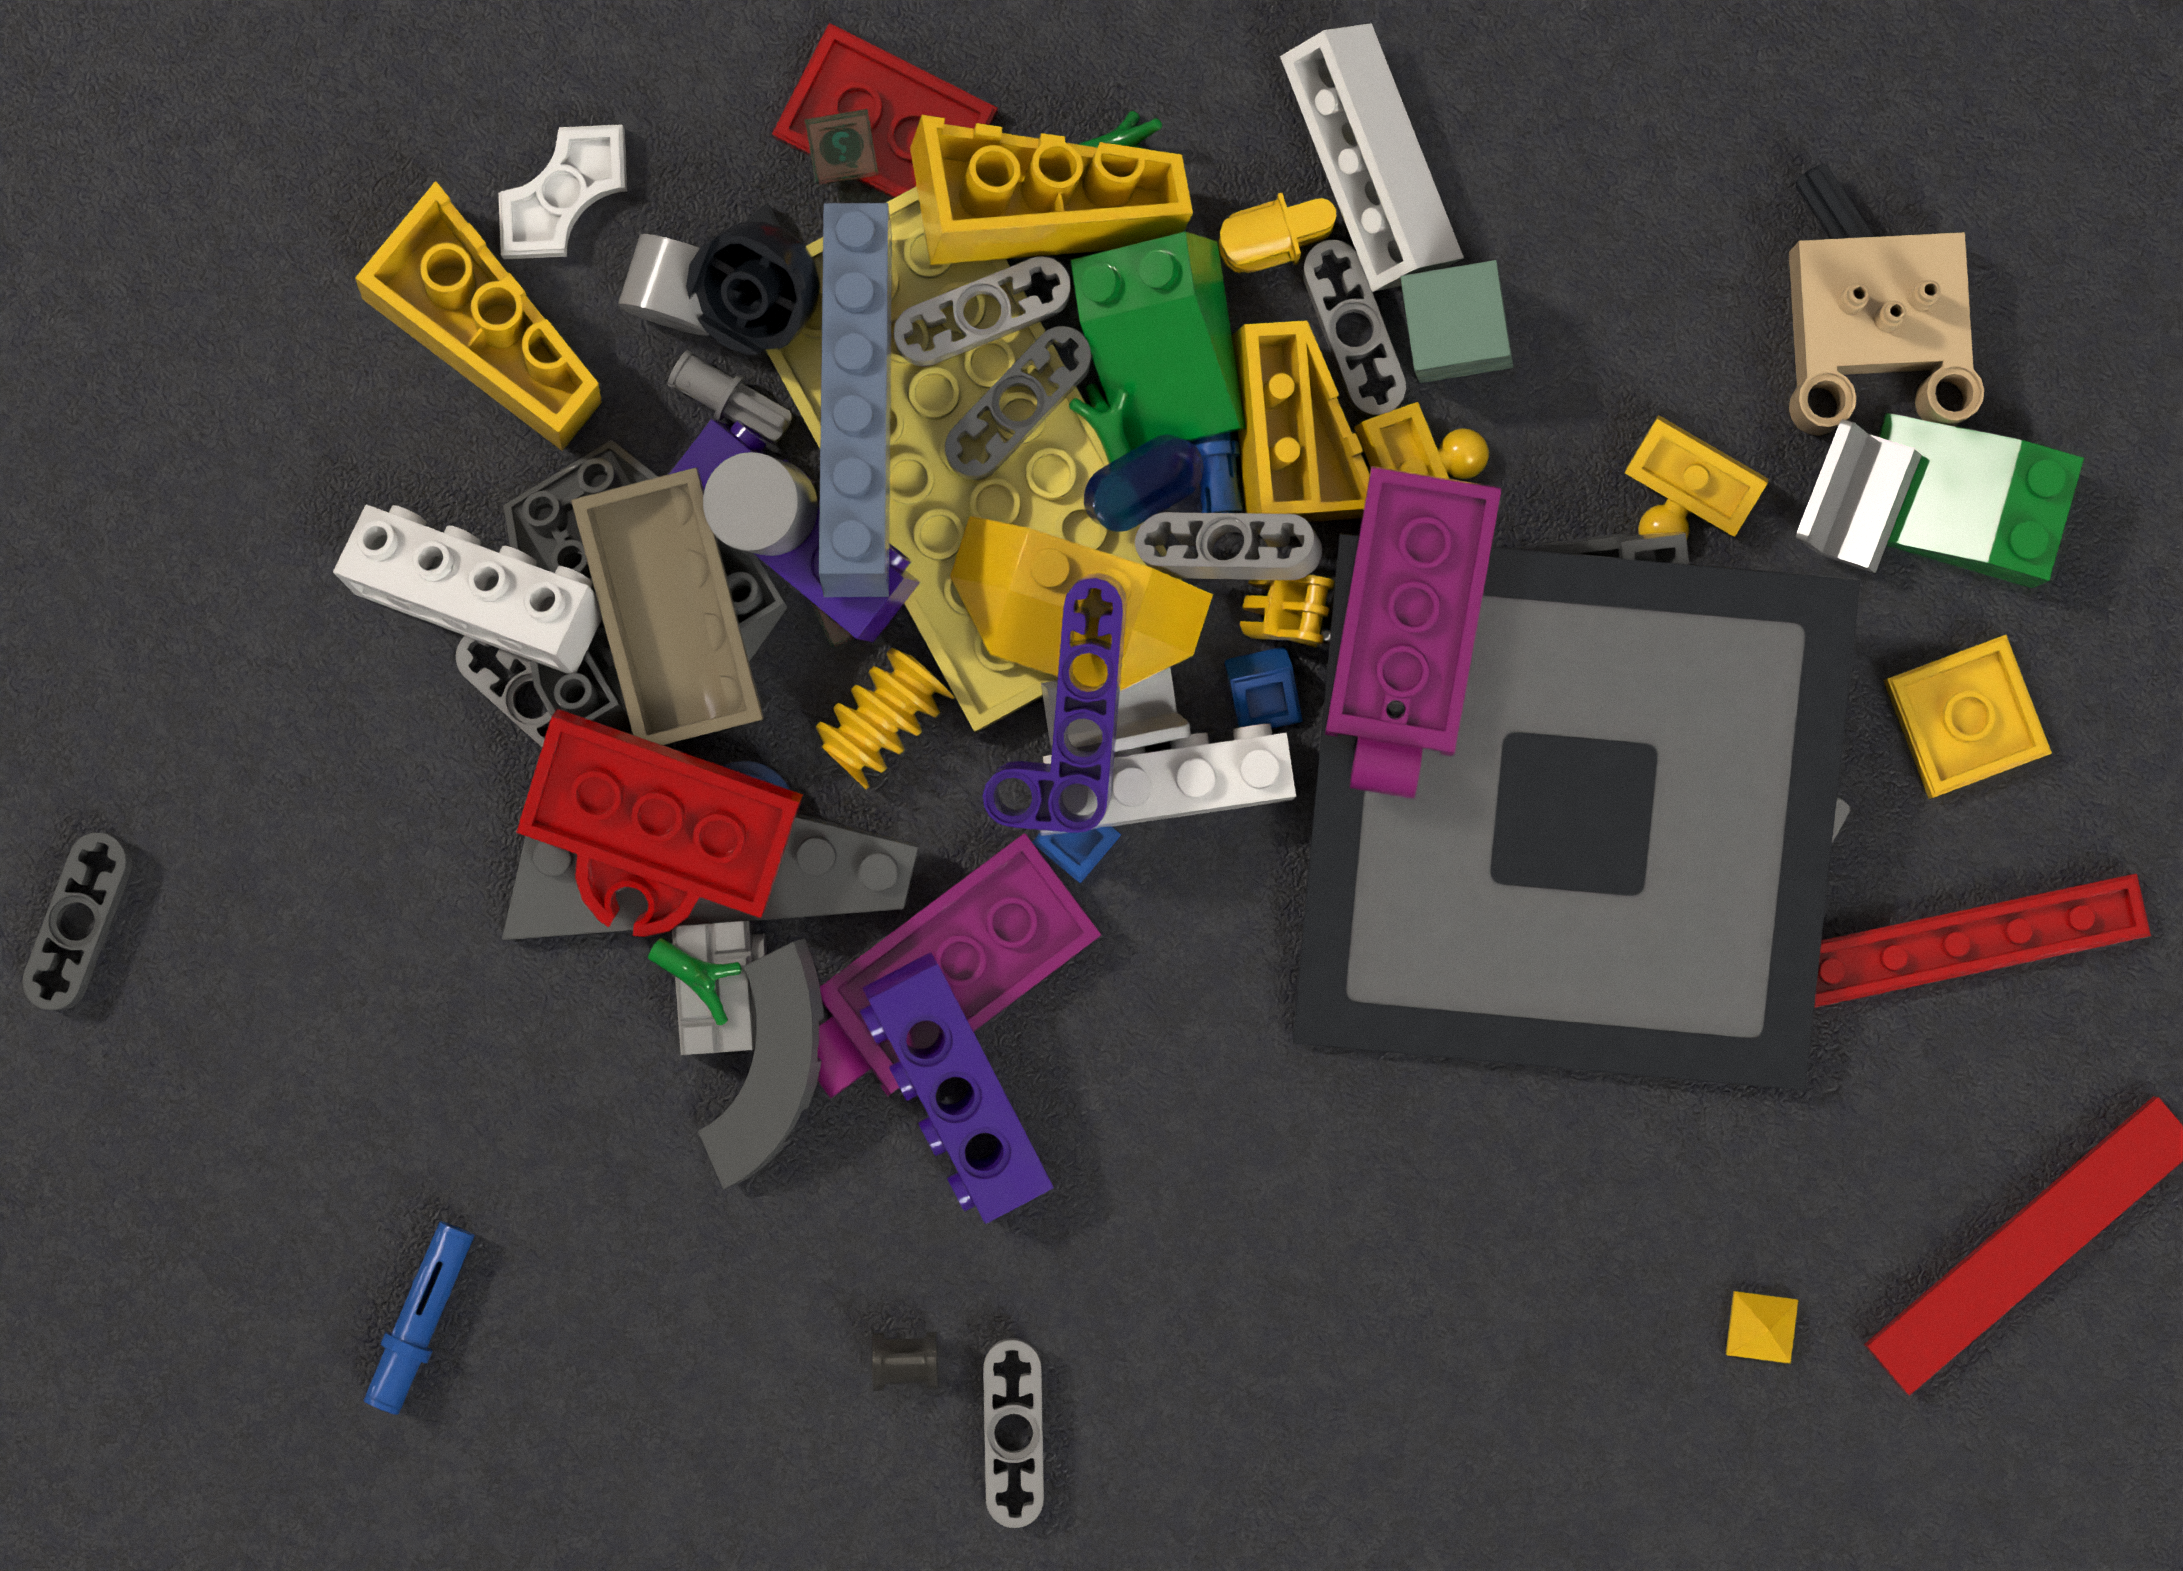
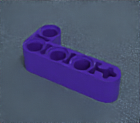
M1102 573L1088 574L1079 579L1066 595L1063 607L1051 764L1015 761L1008 762L996 770L985 785L983 802L988 815L998 824L1036 830L1070 833L1087 832L1100 823L1108 810L1112 792L1127 609L1126 593L1121 584L1109 575ZM1092 588L1101 589L1102 600L1111 602L1113 605V610H1107L1102 614L1098 625V636L1111 634V643L1097 638L1074 640V632L1085 635L1089 630V609L1079 607L1078 600L1086 599L1091 593ZM1085 653L1098 655L1107 665V680L1103 684L1094 687L1081 684L1073 674L1074 659ZM1083 718L1095 722L1102 731L1103 741L1100 747L1093 751H1082L1074 747L1068 738L1067 731L1071 722ZM1006 778L1021 779L1031 790V804L1024 809L1015 810L1008 808L999 798V783ZM1080 783L1091 788L1097 797V808L1095 811L1088 815H1076L1070 812L1064 805L1062 797L1063 790L1071 784Z

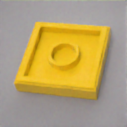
M2007 635L1883 680L1928 799L2052 754Z

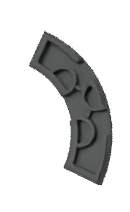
M805 938L794 941L744 966L750 981L756 1010L757 1032L752 1064L747 1079L732 1104L715 1121L698 1131L723 1190L754 1175L784 1148L789 1141L788 1136L794 1129L802 1111L809 1107L817 1085L822 1062L821 1058L817 1057L819 1021L824 1019L820 984Z

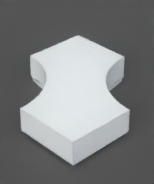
M623 125L559 127L555 152L546 168L535 179L524 186L498 193L500 247L503 259L567 257L569 236L580 215L597 200L610 194L627 191L625 129Z

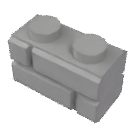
M751 921L675 926L672 929L673 945L687 954L702 961L715 964L739 962L742 968L740 975L727 976L715 981L714 989L728 1018L727 1023L720 1026L716 1024L710 1010L699 996L684 982L675 977L681 1055L755 1050L757 1032L756 1010L750 981L744 966L767 955L765 933L754 934L753 922Z

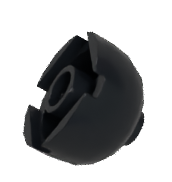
M744 222L715 235L701 246L689 264L686 288L689 299L695 293L697 294L703 313L698 320L707 333L724 347L746 355H760L766 349L778 348L777 350L785 347L799 335L817 308L820 284L815 260L805 244L788 230L770 223Z

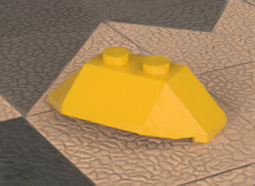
M969 516L950 574V578L990 656L1058 677L1063 607L1067 593L1079 579L1088 574L1102 573L1113 577L1121 584L1126 593L1127 602L1120 691L1194 655L1213 594L1154 568L1031 528ZM1092 588L1091 593L1086 599L1078 600L1079 607L1089 609V630L1085 635L1074 632V640L1097 638L1111 643V634L1098 636V625L1102 614L1107 610H1113V605L1111 602L1102 600L1101 589ZM1092 653L1081 654L1073 662V674L1081 684L1094 687L1103 684L1107 680V665L1098 655Z

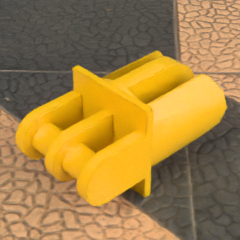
M1279 193L1276 200L1235 212L1223 221L1218 242L1219 255L1225 266L1238 273L1256 272L1290 261L1293 262V266L1297 265L1301 255L1299 247L1322 241L1331 234L1337 216L1336 209L1329 200L1323 198L1287 207L1283 193Z
M1307 575L1298 580H1249L1248 585L1269 592L1267 596L1245 595L1243 609L1264 615V621H1240L1243 634L1251 639L1289 640L1312 647H1317V644L1321 645L1324 638L1323 635L1319 634L1323 617H1328L1329 608L1325 607L1328 589L1334 588L1335 580L1316 575Z

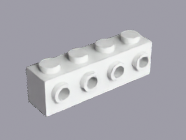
M1372 23L1323 30L1281 55L1280 58L1372 292L1402 286L1400 276L1444 269L1463 259L1459 244Z
M365 505L333 571L355 595L567 674L577 673L602 620L597 596L591 589L593 582L589 578L563 566H558L555 573L536 567L537 561L509 546H502L499 553L481 547L482 542L480 539L454 526H447L444 533L426 526L427 522L425 519L403 507L392 506L388 513Z
M1259 724L1233 729L1234 740L1209 744L1207 733L1191 734V736L1171 740L1170 750L1146 753L1145 746L1115 752L1111 800L1104 818L1094 828L1292 801L1296 797L1287 733L1272 735L1271 724ZM1052 755L1043 756V763L1051 764ZM1080 783L1071 784L1063 790V803L1073 814L1088 815L1097 808V797L1087 785ZM1040 830L1041 836L1051 835V834L1069 833V832Z

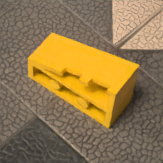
M1308 321L1244 324L1232 335L1246 426V429L1238 430L1245 513L1295 514L1301 516L1307 522L1362 518L1370 474L1361 455L1363 452L1356 433L1352 434L1337 399L1339 393Z

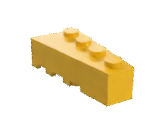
M921 115L910 147L930 265L1108 251L1184 232L1193 214L1181 154L1100 142L1098 148L1066 143L1065 136L1041 133L1038 139L1002 133V127L976 123L973 129L944 124L945 118Z
M435 181L355 277L361 297L365 302L563 451L602 403L599 383L551 323L540 314L526 296L523 288L510 273L508 274L487 248L486 242L473 226L467 223L451 203L449 196Z

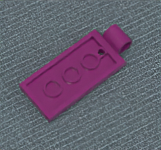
M1371 466L1325 735L1338 737V734L1358 737L1350 778V789L1414 799L1420 774L1423 748L1440 751L1441 755L1454 756L1502 490L1501 487ZM1393 700L1401 701L1405 705L1404 712L1398 717H1393L1386 711L1387 705Z
M1025 833L820 986L822 1004L832 1017L819 1026L817 1057L821 1058L822 1062L817 1082L830 1099L870 1069L881 1081L882 1085L880 1087L887 1096L899 1089L889 1069V1066L900 1061L889 1039L878 1045L876 1044L859 1011L871 1005L864 993V986L931 952L974 1032L1102 936ZM932 1021L918 1022L909 1030L906 1042L913 1048H927L937 1040L940 1027Z

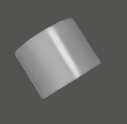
M640 234L618 306L628 313L659 325L691 334L709 335L698 320L703 313L697 294L695 293L689 299L686 288L689 264L700 248L662 236Z
M748 452L728 458L713 471L704 490L703 510L710 529L725 544L759 555L775 556L792 551L806 540L817 518L818 502L811 481L798 467L765 454Z

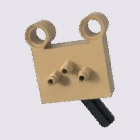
M1820 164L1805 172L1795 182L1796 188L1830 239L1798 241L1789 251L1797 388L1792 394L1789 403L1792 421L1803 432L1820 436L1836 429L1842 419L1847 420L1855 409L1856 393L1853 384L1844 375L1930 370L1931 375L1920 384L1916 391L1915 405L1917 413L1922 420L1956 427L1978 411L1984 397L1982 379L1973 369L1965 232L1875 237L1827 165ZM1939 382H1951L1962 392L1963 405L1960 411H1948L1938 403L1935 392ZM1822 388L1831 392L1837 403L1834 417L1822 418L1812 412L1808 404V393L1811 389Z

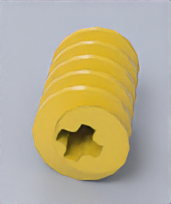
M890 648L887 651V657L894 669L892 673L875 666L869 670L870 677L876 687L874 692L859 685H855L851 689L859 707L857 710L840 703L834 706L833 710L841 725L838 729L821 721L816 725V730L823 742L821 747L866 790L870 786L862 772V768L866 766L880 773L887 769L879 750L883 747L897 754H901L905 750L897 731L902 729L915 736H919L923 731L915 713L920 711L934 718L940 714L932 695L937 692L948 698H955L913 656L894 648Z

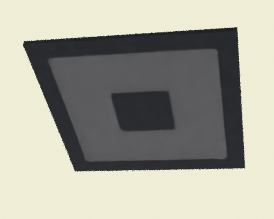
M1340 533L1293 1043L1805 1091L1860 579L1491 547L1454 756L1441 755L1440 751L1423 748L1415 798L1409 799L1350 789V778L1358 737L1338 734V737L1325 735L1359 535ZM1393 700L1387 705L1386 711L1389 715L1398 717L1404 712L1405 705L1401 701Z

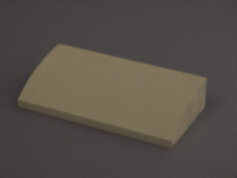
M698 467L571 500L633 735L660 745L764 719L717 538L710 529L704 515V489Z

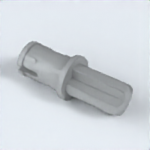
M686 350L681 355L667 382L669 387L678 389L714 410L715 419L721 421L726 417L733 422L740 420L771 444H776L784 436L791 423L792 414L790 411L744 385L745 377L738 374L735 378H732L694 356L689 350Z

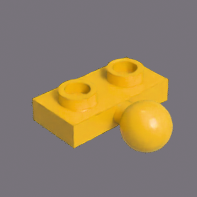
M1418 402L1370 418L1354 427L1370 467L1376 466L1449 479L1448 474L1458 479H1469L1483 471L1489 458V449L1485 439L1478 432L1466 428L1456 429L1448 433L1437 450Z
M1660 415L1657 416L1625 470V474L1668 498L1665 504L1654 506L1644 513L1639 522V535L1685 532L1686 541L1689 536V523L1686 518L1689 512L1696 514L1735 537L1768 484V478Z

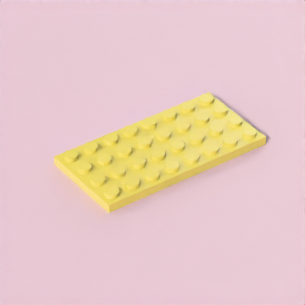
M916 186L886 202L889 205L892 228L889 543L911 560L906 571L920 583L904 604L972 729L977 733L1043 697L1041 683L1058 680V677L990 656L950 578L969 516L1031 528L1145 566L1147 565L1136 551L1135 538L1138 529L1148 519V516L1124 473L1112 474L1104 449L1094 429L1082 416L1069 408V403L1074 398L1084 402L1077 387L991 476L981 480H968L952 470L945 453V442L951 429L1046 331L1041 322L931 366H916L901 356L894 339V327L898 317L906 309L1010 267L1006 259L930 265ZM823 237L806 246L815 260L820 289L816 310L799 335L788 345L777 350L778 348L766 349L819 448L821 442ZM1012 282L1001 285L1000 287L1006 292L1010 301L1011 317L1015 318L1023 315L1024 313L1019 308L1018 301L1027 298L1024 291L1014 295ZM985 294L972 297L964 308L965 320L977 329L992 327L1001 316V306L998 301ZM953 306L941 309L946 316V323L933 328H928L923 319L912 323L914 334L905 339L908 345L918 343L922 347L923 352L935 348L933 337L948 329H951L953 342L965 338L955 323ZM1053 344L1047 349L1051 355V362L1040 375H1038L1033 365H1029L1024 370V373L1033 376L1041 383L1047 396H1051L1058 389L1048 384V378L1058 368L1065 367ZM1014 386L1007 389L1001 396L1000 410L1010 420L1023 421L1031 417L1035 412L1037 398L1030 389L1023 386ZM988 410L979 418L986 421L989 425V428L975 441L966 435L959 441L963 448V454L959 460L964 464L973 459L978 460L982 464L988 461L990 457L986 452L985 446L997 432L1004 443L1008 442L1014 435L1001 429ZM1156 545L1155 549L1162 557L1166 556L1167 551L1163 545Z

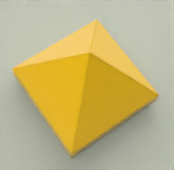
M1733 1291L1726 1355L1791 1364L1798 1299Z

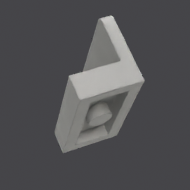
M1842 419L1799 525L1796 539L1818 555L1876 573L1922 454L1915 448L1870 435L1856 423Z
M1170 667L1120 691L1115 752L1191 736L1189 722L1178 714L1176 710ZM1058 680L1041 683L1051 746L1053 745ZM1085 718L1076 719L1068 726V738L1077 749L1093 751L1102 744V731L1092 720Z

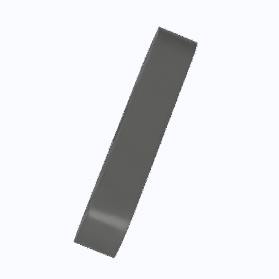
M1058 326L1044 332L951 429L946 438L945 453L950 467L956 474L968 480H981L991 476L1086 377L1091 365V350L1088 341L1079 331L1071 327ZM1054 343L1063 349L1071 343L1077 347L1073 356L1078 366L1072 371L1063 366L1058 368L1048 378V384L1058 389L1051 396H1047L1041 383L1033 376L1024 373V370L1029 365H1033L1038 375H1040L1051 362V355L1047 350L1048 347ZM1014 386H1023L1030 389L1037 398L1035 412L1031 417L1023 421L1010 420L1000 410L1001 396L1007 389ZM988 410L1001 429L1014 435L1008 442L1004 443L997 432L985 446L986 452L990 457L988 461L982 464L978 460L973 459L964 464L959 460L963 454V448L959 441L966 435L974 441L983 435L989 428V425L986 421L979 418Z
M90 833L78 839L70 850L23 974L22 983L26 997L32 1004L41 1009L65 1010L71 1008L82 999L86 992L133 866L131 851L120 838L105 833ZM104 844L109 846L107 857L116 861L113 872H101L93 888L94 890L106 891L104 901L102 902L89 894L73 893L72 889L75 881L81 885L89 886L93 876L94 867L86 863V856L89 851L100 852ZM75 903H83L93 912L95 924L92 932L86 938L76 941L64 933L61 926V918L69 906ZM52 942L64 949L83 951L80 962L75 958H67L64 964L62 977L70 981L68 991L55 992L52 999L47 997L49 986L40 982L41 974L43 971H55L62 957L61 953L49 952Z

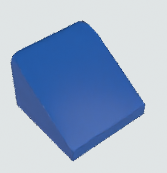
M1280 647L1225 660L1227 678L1239 728L1271 724L1272 729L1303 722L1293 667L1286 648Z

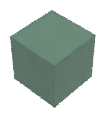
M1496 260L1400 276L1414 371L1419 383L1514 368Z

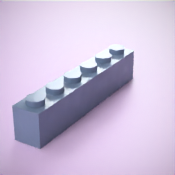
M824 203L819 577L824 597H889L892 228L888 203Z

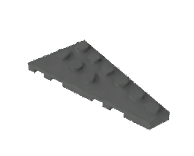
M797 814L766 910L761 918L699 897L688 918L677 926L904 909L920 844ZM525 836L502 940L633 930L638 916L648 910V902L644 894L635 888L622 887L616 890V899L620 910L610 927H607L598 921L582 901L575 879L577 854Z

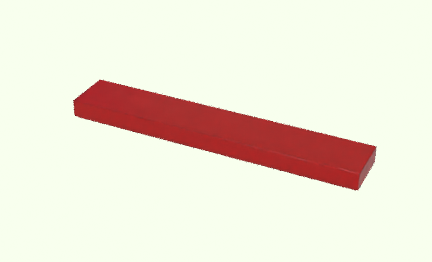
M2130 874L1821 940L1814 1007L2151 936L2137 874Z
M2152 1097L1869 1339L1864 1346L1901 1390L1910 1396L2183 1161V1125L2159 1097Z

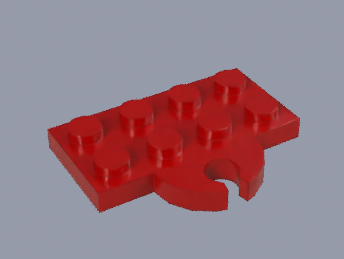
M557 709L549 723L516 833L577 854L575 879L582 901L598 921L607 927H610L620 910L616 899V890L622 887H632L641 891L647 899L648 910L636 919L633 926V936L646 937L668 932L688 918L699 897L761 918L766 910L803 794Z

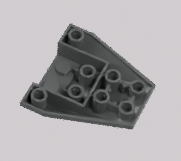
M610 440L503 505L510 547L520 550L537 561L536 567L555 573L558 566H563L583 574L592 581L571 500L654 479L658 476L613 440ZM716 536L748 660L750 661L788 607L754 553L733 548ZM592 584L591 589L596 594L594 585ZM603 619L595 632L577 673L567 674L530 660L534 688L551 717L557 709L623 732L632 731Z

